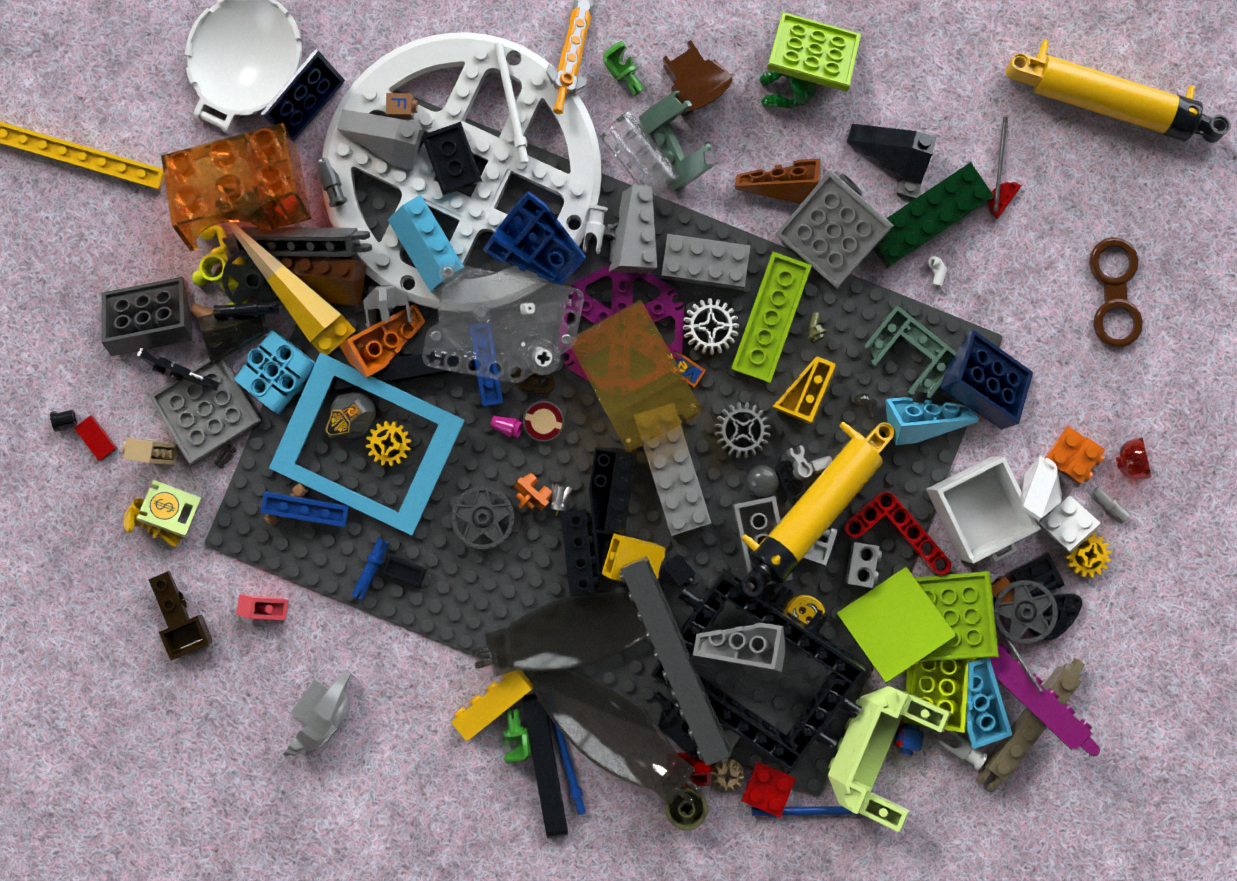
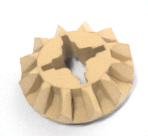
M727 758L723 763L718 761L711 770L712 783H714L717 789L724 792L735 791L742 785L744 770L736 760ZM730 768V774L734 777L729 778L728 783H726L725 777L721 775L726 774V771Z

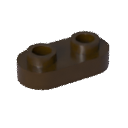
M519 369L513 376L514 384L521 390L547 394L555 386L554 378L546 372ZM522 376L528 377L526 383H521L520 379ZM542 380L548 381L547 387L541 386Z

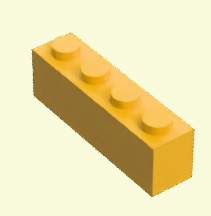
M519 666L515 670L512 668L508 669L501 675L503 679L499 683L493 681L485 688L487 692L484 695L477 694L469 701L471 703L469 707L465 709L462 706L453 714L455 718L451 723L466 742L532 690L534 685Z

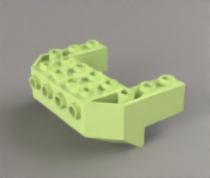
M887 686L857 699L856 704L861 706L862 709L860 713H856L858 714L856 718H849L845 726L847 731L844 738L841 737L837 745L838 752L836 757H833L828 768L830 771L828 777L840 805L855 814L860 813L900 832L904 827L910 810L871 791L903 716H906L942 733L952 712L894 686Z

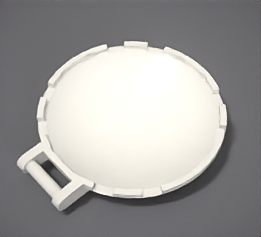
M218 0L215 5L210 9L206 8L198 17L188 36L185 50L188 66L186 67L187 75L197 95L200 97L193 113L194 118L200 121L205 120L221 128L223 132L231 134L241 115H250L263 111L299 69L302 56L300 32L292 15L278 1ZM211 107L226 114L225 121L207 113L209 108Z

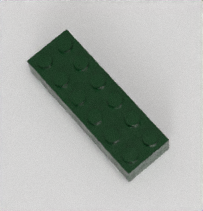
M970 162L887 217L886 219L894 226L873 250L887 269L989 201L994 195Z

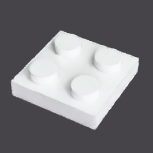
M1068 496L1039 525L1064 549L1072 553L1101 526V523L1076 500Z

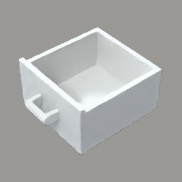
M991 456L926 489L959 560L975 563L990 555L995 563L1017 552L1015 542L1040 530L1034 517L1021 509L1022 492L1005 457ZM1009 546V550L999 555L995 554V552Z

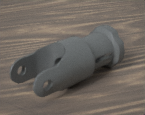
M321 158L319 160L321 184L324 191H327L330 200L329 206H341L348 200L344 197L340 187L342 183L339 175L331 167L327 158Z

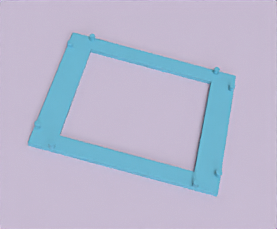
M320 353L269 469L405 533L413 535L465 420L372 376L366 378L357 369ZM334 376L438 424L399 512L296 464Z

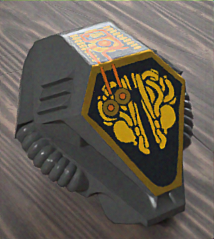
M362 393L337 396L330 406V418L325 432L331 439H341L343 437L358 439L367 435L376 415L373 401Z

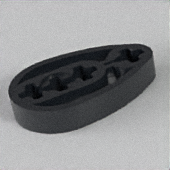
M1073 593L1053 595L1059 611L1058 618L1051 633L1042 640H1052L1059 637L1073 624L1082 607V599L1079 595ZM1069 598L1076 599V602H1074L1075 607L1067 605L1069 604ZM1050 605L1042 615L1047 617L1052 615V606ZM1028 628V631L1033 636L1036 637L1040 635V633L1034 631L1031 628Z

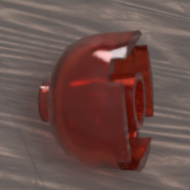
M1143 437L1124 443L1120 448V457H1116L1118 470L1123 469L1126 476L1135 480L1152 478Z

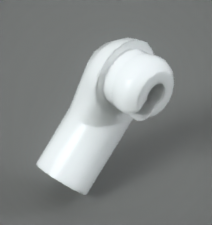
M932 256L928 260L929 267L935 274L932 285L942 287L947 268L939 257Z

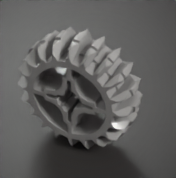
M738 402L736 410L731 404L729 405L730 413L725 409L722 410L725 418L722 416L717 417L722 424L714 425L715 428H720V431L715 432L714 435H721L722 438L716 442L717 444L724 442L725 445L721 449L724 451L729 447L728 455L730 456L734 451H736V458H740L741 452H743L744 458H748V451L751 452L752 456H755V448L759 451L763 450L762 446L759 445L760 443L768 444V441L763 439L764 436L770 437L771 435L768 432H764L765 429L771 428V425L763 424V422L768 420V417L761 419L760 415L764 411L760 410L758 413H755L757 406L753 405L750 410L748 402L745 403L744 408ZM745 413L752 417L743 423L733 415ZM728 420L734 427V434L729 439L725 431ZM755 422L759 426L757 440L751 433V427ZM750 423L747 426V435L741 434L735 438L739 430L737 429L738 425L743 427ZM739 438H744L752 445L741 448L733 445V443Z

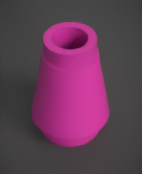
M493 416L490 427L510 438H518L523 428V422L516 418Z

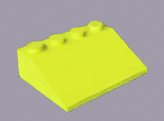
M977 658L918 662L907 669L905 692L952 712L944 730L965 733L967 732L968 663L977 660ZM903 716L902 723L928 727Z

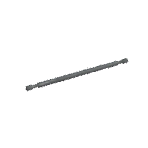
M1003 117L994 212L998 211L997 204L999 201L1008 117Z
M1003 635L1031 681L1036 685L1039 693H1042V688L1038 685L1037 680L1011 640Z

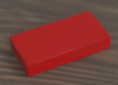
M90 415L74 427L98 461H102L117 449L93 416Z

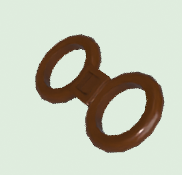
M1114 237L1100 241L1095 245L1090 254L1089 265L1091 273L1098 281L1103 283L1105 301L1094 315L1093 326L1101 342L1110 347L1122 348L1136 341L1142 332L1143 320L1141 313L1134 304L1128 301L1126 285L1138 270L1139 259L1136 250L1129 242ZM1106 247H1119L1128 255L1129 267L1121 277H1109L1100 269L1099 256ZM1111 308H1123L1132 316L1133 329L1124 339H1114L1104 330L1103 317Z

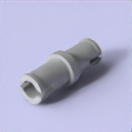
M1099 485L1090 494L1104 506L1103 509L1106 512L1109 511L1121 524L1131 516V513L1118 503V499L1111 497L1102 486Z

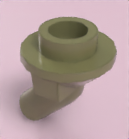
M817 312L812 314L809 324L810 331L807 337L808 341L813 340V342H817L825 337L824 334L827 332L821 325H818L821 315Z

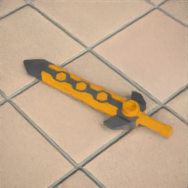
M574 0L558 69L556 70L550 64L547 66L546 73L550 83L554 84V88L559 90L556 104L553 108L554 113L559 115L563 114L567 93L570 94L573 91L575 93L586 86L587 77L577 79L587 30L593 13V0Z

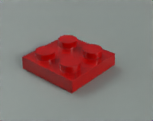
M756 761L741 801L781 818L796 778Z

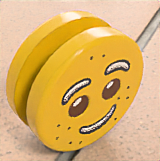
M799 595L792 598L785 608L786 611L805 624L810 623L818 609L822 610L823 614L825 613L820 601L809 595Z

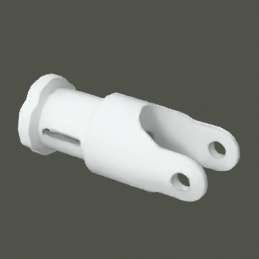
M589 205L591 211L589 222L586 223L583 252L587 251L592 235H596V253L599 254L605 225H603L604 216L608 208Z
M946 730L956 737L958 746L952 748L940 740L939 743L960 759H965L973 764L976 770L980 769L987 759V754L973 749L970 742L954 731Z

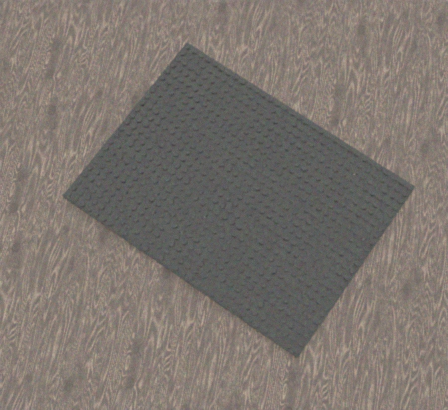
M395 90L393 93H403V92L398 91V90ZM414 97L418 101V105L428 110L438 112L443 109ZM466 118L464 121L498 138L501 135V132ZM423 139L421 140L419 151L424 143ZM527 143L526 150L528 156L567 174L571 172L570 160ZM473 155L481 176L488 161ZM359 172L355 188L360 210L378 242H381L390 224L388 219L395 213L402 193L393 186ZM601 173L598 206L608 208L603 225L607 226L608 224L619 223L618 215L622 192L632 185ZM512 174L497 205V210L508 214L519 199L527 192H530L544 202L555 217L558 218L564 205V200L559 195ZM477 184L458 190V192L471 197ZM652 194L657 268L649 273L675 289L669 292L668 295L670 296L673 292L678 293L672 301L675 304L683 303L676 310L684 308V318H691L687 311L695 312L692 307L694 304L701 308L700 301L703 300L705 305H708V299L710 298L712 299V305H715L717 299L720 300L719 307L727 303L728 305L725 310L728 311L731 308L734 310L730 317H738L737 320L732 322L733 324H739V328L733 329V331L738 332V336H730L735 342L731 344L727 341L729 349L726 350L721 346L722 353L720 354L716 348H714L713 355H710V349H707L706 353L702 354L703 347L701 346L695 351L694 348L697 344L694 342L692 345H689L688 342L692 337L685 338L684 334L688 333L689 330H683L682 354L706 370L695 388L671 372L629 395L628 386L625 387V395H622L620 387H616L614 395H611L610 385L608 386L607 394L567 369L574 362L565 365L564 362L568 361L570 356L569 354L560 356L559 352L566 349V347L558 350L560 302L568 305L563 302L562 296L567 299L572 298L573 294L567 290L568 287H571L577 291L574 286H571L572 283L611 264L609 263L610 241H613V239L603 236L601 251L597 254V239L591 237L586 252H583V243L580 246L581 251L586 256L585 260L562 286L549 281L543 287L522 299L497 308L485 310L486 314L484 317H479L475 312L443 311L417 305L426 322L392 359L471 346L468 324L489 321L503 404L482 407L475 367L387 383L465 420L413 535L405 533L350 506L345 527L280 516V521L271 526L264 519L266 514L260 513L264 491L290 495L293 492L292 489L299 484V482L269 469L309 379L308 377L304 382L302 391L293 396L280 415L273 412L266 405H262L258 414L262 423L255 426L250 433L205 544L212 549L507 670L510 668L515 670L519 666L527 678L667 735L658 727L662 705L653 696L660 691L666 699L672 700L671 689L651 676L652 670L657 664L654 655L655 647L653 643H649L645 632L647 629L645 624H641L638 619V608L636 604H632L628 592L630 590L628 585L622 581L610 579L605 575H598L596 566L593 567V575L598 576L599 588H595V593L570 596L560 514L562 511L559 510L556 516L557 510L550 508L552 495L548 500L549 503L542 511L536 506L530 510L526 505L520 509L518 505L521 501L516 497L519 491L514 488L518 479L532 473L538 479L537 483L533 486L538 492L544 486L552 491V484H554V489L555 484H558L559 488L563 486L564 492L570 486L573 490L567 501L566 511L586 509V513L591 514L589 485L595 447L637 451L625 536L656 543L666 548L665 558L659 570L658 582L680 630L692 614L693 607L678 599L685 586L679 587L663 566L677 554H680L696 573L693 576L695 580L686 587L700 598L704 597L723 568L741 580L745 578L747 573L732 504L761 499L752 494L747 485L746 477L751 468L756 465H767L776 472V466L779 462L788 460L793 463V460L787 456V450L792 448L794 454L798 455L796 447L800 445L804 448L803 457L807 460V463L826 456H830L833 461L851 440L839 425L845 422L866 438L880 423H887L886 399L907 397L913 398V402L924 403L925 400H931L932 404L944 405L946 402L963 404L941 389V385L930 398H927V393L915 391L914 395L908 393V390L931 360L901 336L896 339L876 366L872 365L873 355L869 347L864 348V345L896 305L956 352L970 330H975L997 347L1001 344L1002 336L852 274L837 289L811 267L771 383L731 370L772 252L804 263L807 262L791 249ZM430 209L450 242L459 222ZM573 219L569 222L568 226L571 230H577L580 227V222ZM487 231L479 235L464 266L467 271L460 274L459 279L487 276L513 266L510 263L503 264L482 250L493 235L492 232ZM667 234L751 245L744 289L737 290L661 279ZM404 249L402 261L416 268ZM348 256V257H329V258H338V259L353 260L350 256ZM366 273L360 307L329 303L356 329L347 339L366 330L367 326L365 323L367 321L363 300L366 298L367 287L381 286ZM603 277L586 287L587 295L609 309L612 308L613 281L610 277ZM642 278L635 279L633 283L632 311L658 298L660 295L659 289ZM412 279L404 282L406 290H411L415 286V282ZM532 302L534 304V313H520L519 306L521 303ZM406 305L396 306L393 312H389V315L392 316L406 309ZM377 309V323H379L382 319L380 310ZM707 311L700 313L695 318L694 324L705 322L707 320ZM713 311L714 317L718 322L727 323L720 313ZM571 312L568 315L567 335L571 336V341L577 340L599 328L576 312ZM814 312L821 315L818 325H821L827 331L824 334L825 337L817 342H813V340L808 341L807 339L808 332L810 331L809 324ZM668 316L643 330L664 344L671 345L675 339V320L673 317ZM710 317L709 324L705 327L712 334L713 329L717 327L711 322ZM620 318L619 326L615 327V330H618L620 334L619 340L622 339L623 331H627V327L623 326L622 318ZM296 323L289 342L316 362L320 352L309 342ZM728 330L717 331L715 333V343L723 340ZM434 331H438L441 334V339L437 342L431 339V334ZM695 331L700 340L708 343L707 335L704 332ZM539 345L548 350L552 355L551 363L548 366L542 367L534 362L530 357L532 347ZM340 346L328 355L344 364L352 366ZM610 347L583 360L582 367L599 379L607 378L609 373ZM630 347L629 376L632 380L637 381L653 373L657 366L656 363ZM288 351V352L286 353V357H285L286 360H287V359L290 357V355H291V352H290V351ZM817 356L835 363L836 370L815 420L811 425L774 410L773 405ZM519 369L546 372L554 378L555 386L547 394L521 390L514 384L513 376ZM522 376L520 379L521 383H526L528 377ZM293 379L288 383L289 389L293 386ZM542 380L541 386L547 387L548 381ZM331 383L296 464L399 512L438 424L362 388L333 392ZM362 393L370 397L376 410L375 419L370 430H377L376 424L378 423L383 427L384 421H388L390 426L393 421L397 422V428L403 425V432L408 431L410 433L406 438L412 440L407 445L412 450H406L405 452L408 458L401 457L402 463L398 464L394 461V466H390L388 461L385 466L381 465V460L374 462L376 456H369L368 453L372 449L366 448V445L371 443L366 437H372L373 435L370 431L367 435L358 439H349L348 437L331 439L325 432V428L330 418V406L337 396ZM738 402L741 403L742 408L748 402L750 410L753 405H756L755 413L763 410L764 413L760 415V418L768 417V420L763 422V424L771 425V428L764 430V432L771 434L770 437H763V439L768 441V444L760 443L759 445L762 446L763 450L759 451L755 448V456H752L751 452L748 451V458H744L743 452H741L740 458H736V451L731 456L728 455L730 448L727 447L723 451L721 448L725 443L717 444L716 442L722 438L721 435H714L715 432L720 431V428H715L714 425L722 424L717 417L722 416L725 418L722 410L725 409L730 413L729 405L732 404L736 410ZM538 403L554 405L562 416V427L559 433L548 440L534 438L529 434L525 426V416L528 410ZM671 403L675 405L711 519V524L673 536L670 535L633 417L635 414ZM745 413L733 415L743 423L752 417ZM493 416L519 419L520 422H523L520 436L518 438H510L491 428L490 424ZM729 420L725 429L728 439L734 434V427ZM757 422L751 427V433L756 440L759 436ZM750 423L743 427L738 425L737 429L739 430L735 438L741 434L747 435L746 430H748L747 426ZM967 426L913 444L896 445L893 439H891L879 453L883 460L881 467L828 528L837 529V534L827 564L823 565L802 558L792 572V580L768 584L761 592V594L773 600L784 585L788 587L787 591L791 589L794 592L788 602L799 595H809L820 601L825 613L830 618L825 622L819 633L865 664V673L847 696V698L855 703L859 699L872 663L843 624L837 612L903 568L907 567L910 571L916 553L885 517H882L858 538L846 536L843 532V524L876 494L891 492L926 531L935 509L926 489L947 479ZM388 430L381 432L378 437L381 438L386 435ZM879 430V435L885 438V433ZM397 433L396 437L399 443H403L401 436ZM391 438L389 441H385V445L388 448L389 446L393 447L394 443L391 442ZM739 438L733 443V445L741 448L752 445L744 438ZM376 444V449L381 455L382 450L380 446ZM400 450L392 452L390 458L396 456ZM783 464V469L780 472L781 474H786L788 478L784 479L786 484L789 480L796 478L789 475L788 471L791 470V467ZM821 473L811 474L806 479L801 480L806 491ZM778 478L779 486L777 491L771 496L776 497L780 520H782L792 506ZM791 483L788 490L792 495H796L800 492V486L797 483ZM304 485L309 491L303 498L346 505ZM487 486L501 491L510 500L514 509L515 520L510 535L505 541L493 548L477 549L466 545L458 538L452 526L451 516L455 502L464 492L474 487ZM477 491L468 495L460 505H474ZM488 491L492 505L506 504L499 495ZM802 496L793 498V502L799 500ZM882 496L880 499L881 505L883 507L889 505L890 500L888 496ZM867 509L864 514L865 518L870 521L874 517V512L871 509ZM900 511L894 515L897 523L903 520V514ZM510 514L498 522L503 535L509 526ZM456 516L458 528L461 534L464 535L468 522ZM855 522L849 525V532L855 534L858 531V525ZM588 525L589 534L593 533L592 525ZM911 527L908 530V536L913 539L916 537L917 531L914 527ZM482 534L473 543L485 545L494 543V541L485 534ZM822 535L818 541L826 543L827 537ZM377 538H381L383 542L380 548L385 540L390 545L382 558V565H379L364 600H360L358 596L361 590L357 598L351 594L368 561V554L372 553ZM851 542L880 546L879 550L882 551L880 563H877L876 566L878 581L873 585V588L845 583ZM590 546L591 555L595 554V546ZM864 549L861 552V558L863 560L870 558V551ZM388 554L428 569L420 588L381 574ZM863 569L858 572V579L864 581L867 578V572ZM727 600L723 611L712 622L711 628L705 632L750 626L761 622H755L752 616L741 609H736V605ZM784 639L785 656L782 672L694 656L693 652L690 655L699 676L784 734L789 732L832 673L830 669L827 671L824 665L812 657L811 659L808 658L807 654L793 645L792 647L789 645L786 639ZM839 707L822 730L834 739H837L835 747L832 746L833 749L828 751V749L814 741L792 772L741 737L732 748L728 759L736 760L741 766L753 770L756 761L795 777L794 788L814 796H819L830 771L828 768L829 764L837 754V745L845 734V726L851 715ZM685 721L683 729L688 733L689 725Z

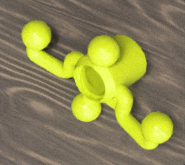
M205 224L198 230L200 238L207 241L217 234L220 246L212 249L210 254L201 259L199 270L193 273L192 281L197 286H204L209 280L212 283L219 284L220 288L224 290L222 275L228 261L226 252L229 248L222 240L223 237H226L225 230L219 225L211 226ZM239 256L232 264L246 266L247 261ZM217 263H222V272L217 277H213L212 267ZM228 275L229 288L236 291L239 283ZM230 302L227 305H234L235 303Z

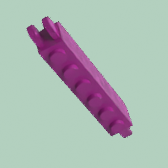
M1003 643L998 645L999 657H989L995 678L1070 750L1082 748L1091 757H1097L1100 753V747L1091 738L1093 736V733L1090 731L1092 727L1084 719L1079 721L1074 716L1076 712L1067 703L1062 705L1057 700L1059 696L1051 688L1046 690L1041 685L1043 681L1033 673L1038 685L1043 690L1042 693H1039L1036 685L1033 684L1019 660H1014L1009 655L1011 651Z

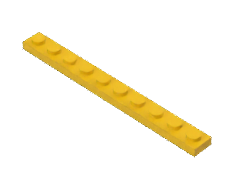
M0 122V144L161 190L166 170Z

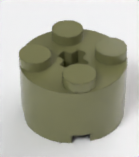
M697 786L673 787L667 793L665 799L666 816L669 822L680 830L691 831L698 828L708 814L705 795ZM684 803H688L689 810L684 809Z

